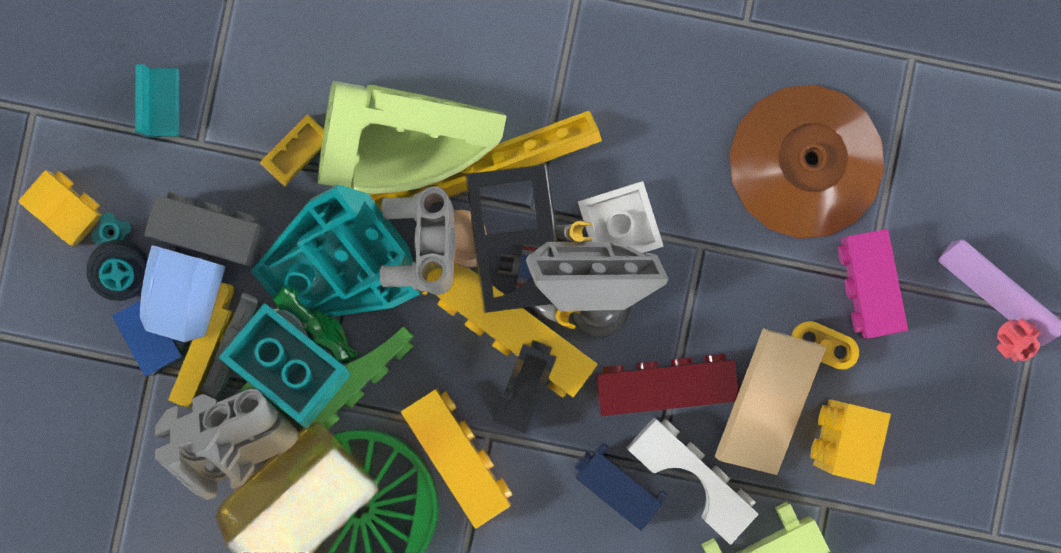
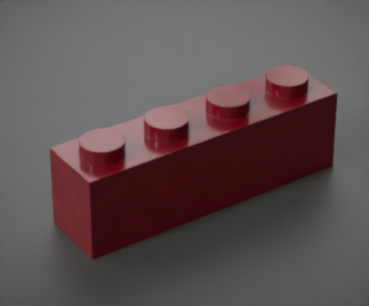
M725 354L706 355L705 362L692 363L691 357L671 359V366L658 367L657 361L636 363V370L623 371V365L603 366V373L596 374L601 416L735 402L738 396L735 360H726Z

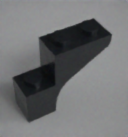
M532 340L531 345L523 343L493 421L526 433L557 358L555 355L550 354L551 346L536 340Z

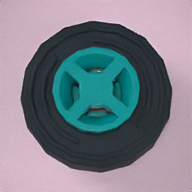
M113 239L100 244L92 251L86 264V277L91 288L99 296L113 301L131 299L142 291L148 259L136 244L127 240ZM118 264L126 269L122 270L121 268H119Z

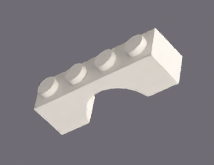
M653 418L626 448L653 473L667 468H682L694 473L700 479L705 490L706 503L702 518L731 545L759 515L752 508L756 502L741 488L737 493L734 492L727 485L730 478L716 465L712 469L707 467L701 461L705 455L693 443L689 442L685 446L676 438L680 431L667 419L664 418L660 423L657 419Z

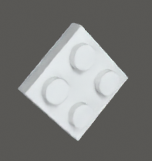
M643 181L577 202L583 221L592 223V226H585L588 237L593 238L591 242H612L634 248L641 253L663 247Z

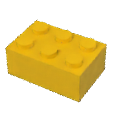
M828 399L827 405H822L818 417V425L822 426L819 439H814L811 447L810 458L814 459L813 465L832 475L875 485L891 414Z

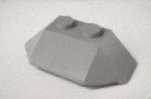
M546 242L534 253L529 254L526 259L535 285L559 311L625 310L668 282L667 274L657 255L648 252L643 254L634 248L612 242Z

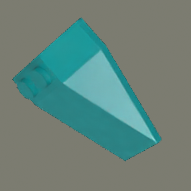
M338 184L310 199L251 270V273L272 298L285 285H288L291 289L294 287L298 291L297 299L311 313L312 311H320L321 314H327L328 317L393 308L421 293L419 290H414L412 286H381V266L412 265L413 259L410 248L391 222L383 218L382 211L368 193Z

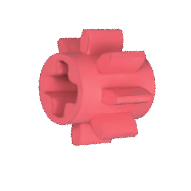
M1023 318L1019 321L1010 320L1000 327L997 339L1001 343L996 348L1006 359L1010 357L1014 362L1017 360L1027 361L1039 351L1040 342L1036 338L1041 332L1032 322L1027 323Z

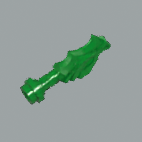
M285 285L275 295L273 301L277 304L276 307L280 311L289 309L303 322V329L312 334L313 342L327 348L338 362L345 361V363H349L357 357L358 353L347 344L348 340L341 323L334 317L328 318L327 314H321L320 311H312L311 313L297 299L298 291L294 287L291 289L288 285Z

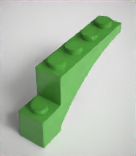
M402 327L385 343L370 353L344 365L351 376L308 429L313 434L317 433L320 429L325 433L329 431L340 420L337 413L345 405L351 409L365 395L361 389L370 380L374 384L379 382L389 372L386 365L394 357L400 361L414 347L410 341L415 335L407 327ZM247 382L236 394L256 388ZM269 400L283 416L287 414Z

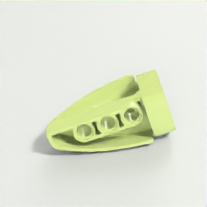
M333 81L325 119L318 184L336 186L338 184L364 193L378 194L418 189L439 182L461 172L497 146L503 137L507 115L468 104L376 85H367L365 88L364 86Z

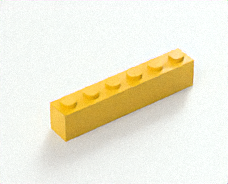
M454 263V280L451 288L444 294L436 295L440 298L437 305L452 316L458 311L468 319L464 325L480 337L484 332L495 339L492 346L507 357L512 352L519 356L523 343L531 345L532 340L551 346L550 354L555 355L557 358L548 379L550 382L547 387L562 398L567 393L574 397L598 365L523 308L484 313L479 275L468 267ZM433 269L430 271L427 281L434 282L440 279L443 270ZM492 286L494 297L504 295L502 292H500L498 289ZM421 291V293L426 296L428 291Z

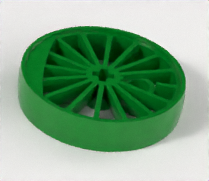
M347 429L319 440L308 448L294 464L282 494V524L286 538L294 553H313L309 546L346 520H348L347 524L328 553L336 551L352 524H354L349 553H355L360 526L366 553H373L367 525L387 553H395L374 521L408 542L405 553H425L438 523V489L433 474L425 460L404 440L376 429ZM351 439H367L369 441L360 490L349 443ZM375 441L393 447L394 451L367 491ZM338 442L343 443L353 491L326 453V447ZM399 452L414 465L412 469L376 494H373ZM317 454L321 456L343 489L334 484L327 483L306 469L307 465ZM415 472H418L416 493L377 501L379 497ZM301 475L306 476L320 486L313 492L312 496L296 493ZM328 491L335 496L336 506L333 509L327 510L320 506L318 498L321 492ZM360 498L364 499V505L369 507V510H366L362 515L357 514L358 509L356 507H352V504L357 503ZM295 499L310 502L316 514L296 519ZM416 499L415 514L378 508L379 506ZM344 514L343 517L307 542L303 540L297 524ZM377 514L412 520L410 536Z

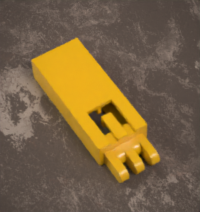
M227 283L220 284L207 332L204 337L192 340L169 396V401L190 409L193 408L192 399L204 393L200 391L214 362V357L227 327L230 325L235 311L228 309L235 293L233 285Z

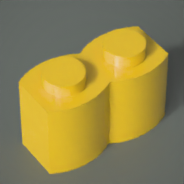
M45 170L18 202L67 244L77 247L100 221L102 214L97 211L100 204L85 192L79 196L71 189L74 182L59 170L55 174Z

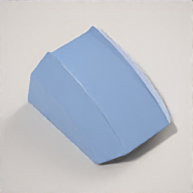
M152 245L145 270L140 302V319L145 330L182 342L204 337L226 266Z

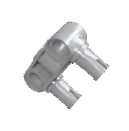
M429 187L419 192V194H414L413 197L383 198L382 214L385 220L414 218L417 225L415 228L416 262H413L412 265L381 266V286H412L414 290L428 291L435 295L444 294L453 284L454 257L456 252L455 211L448 195L439 187ZM434 202H444V206L440 211L436 213L428 212L429 207ZM433 269L443 270L440 279L434 282L427 281L430 271Z

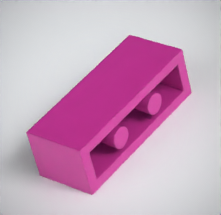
M888 229L841 238L842 245L838 246V256L841 265H846L848 279H845L844 284L848 299H853L855 312L851 313V321L855 333L859 332L860 338L868 339L908 331Z

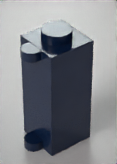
M603 442L592 455L587 451L575 466L578 470L575 477L642 531L663 505L662 502L668 494L661 490L655 497L603 455L609 448Z

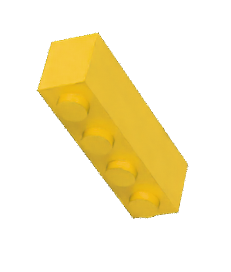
M438 388L402 410L401 414L476 529L509 508L511 502L508 498L513 494L503 478L496 480L490 471L494 464L484 449L478 451L471 440L476 436L465 420L459 422L454 415L453 410L457 407L448 392L440 393Z

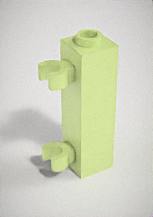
M786 501L774 507L785 528L735 553H828L830 550L815 520L807 516L798 521L791 504H788ZM714 538L701 544L705 553H722Z

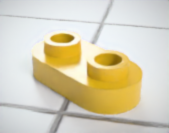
M812 321L802 322L794 328L792 337L803 339V335L806 332H811L814 336L813 343L820 344L826 348L821 363L835 369L844 370L852 367L857 362L859 347L851 337ZM839 345L845 349V355L840 359L834 355V350Z

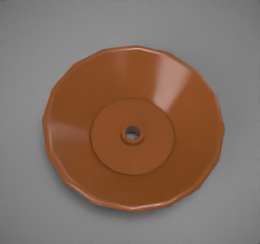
M819 85L784 87L759 100L738 124L729 152L732 184L745 209L769 230L797 239L828 237L856 223L875 200L884 173L882 140L868 113L844 93ZM807 153H812L816 156L817 161L815 165H809L806 162L805 157Z

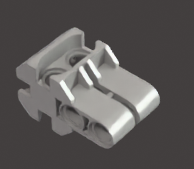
M257 389L245 390L220 402L202 394L192 399V413L181 417L180 407L174 406L166 410L155 425V436L157 438H164L169 444L155 449V460L195 495L209 500L218 496V481L229 477L232 489L244 485L254 471L255 464L290 449L297 440L298 432Z

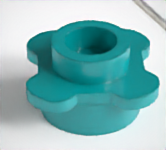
M107 212L100 216L101 223L97 230L91 233V239L96 244L113 239L127 240L128 235L132 231V226L127 221L121 222L115 219L112 213ZM110 229L114 230V235L112 236L109 235Z

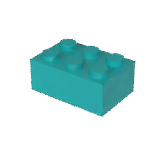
M265 303L219 356V359L259 390L306 430L351 376L345 366Z

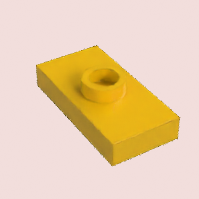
M307 114L260 161V164L286 187L321 151L324 128Z

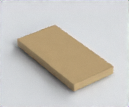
M765 328L762 329L715 454L719 461L775 475L778 474L825 352V347Z

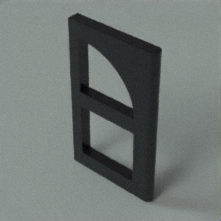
M540 164L538 166L466 174L483 312L489 313L553 304L535 285L532 275L522 286L513 292L494 297L487 249L540 243L541 247L546 242H558L548 165ZM531 181L538 229L485 235L479 187Z

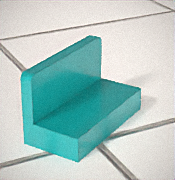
M136 64L135 131L137 134L145 138L179 137V70L177 68H148L144 64Z

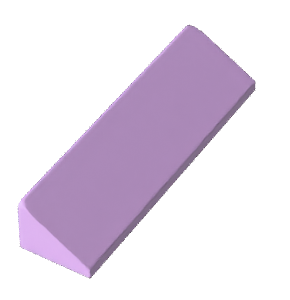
M964 239L952 241L939 257V263L1009 321H1019L1023 318L1027 323L1032 322L1041 332L1036 338L1040 342V346L1048 344L1061 335V320Z

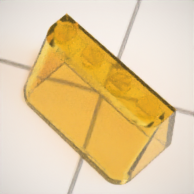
M313 422L307 430L304 428L298 433L297 440L290 449L271 457L246 480L244 485L238 487L221 503L216 512V520L226 546L234 553H313L318 549L321 542L334 530L341 528L355 511L369 503L379 489L372 478L320 422Z

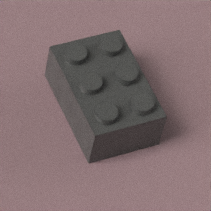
M168 192L166 198L158 195L155 196L144 236L252 267L260 260L269 230L260 225L262 219L235 211L234 217L227 216L228 209L203 201L199 208L195 206L196 200L172 192Z

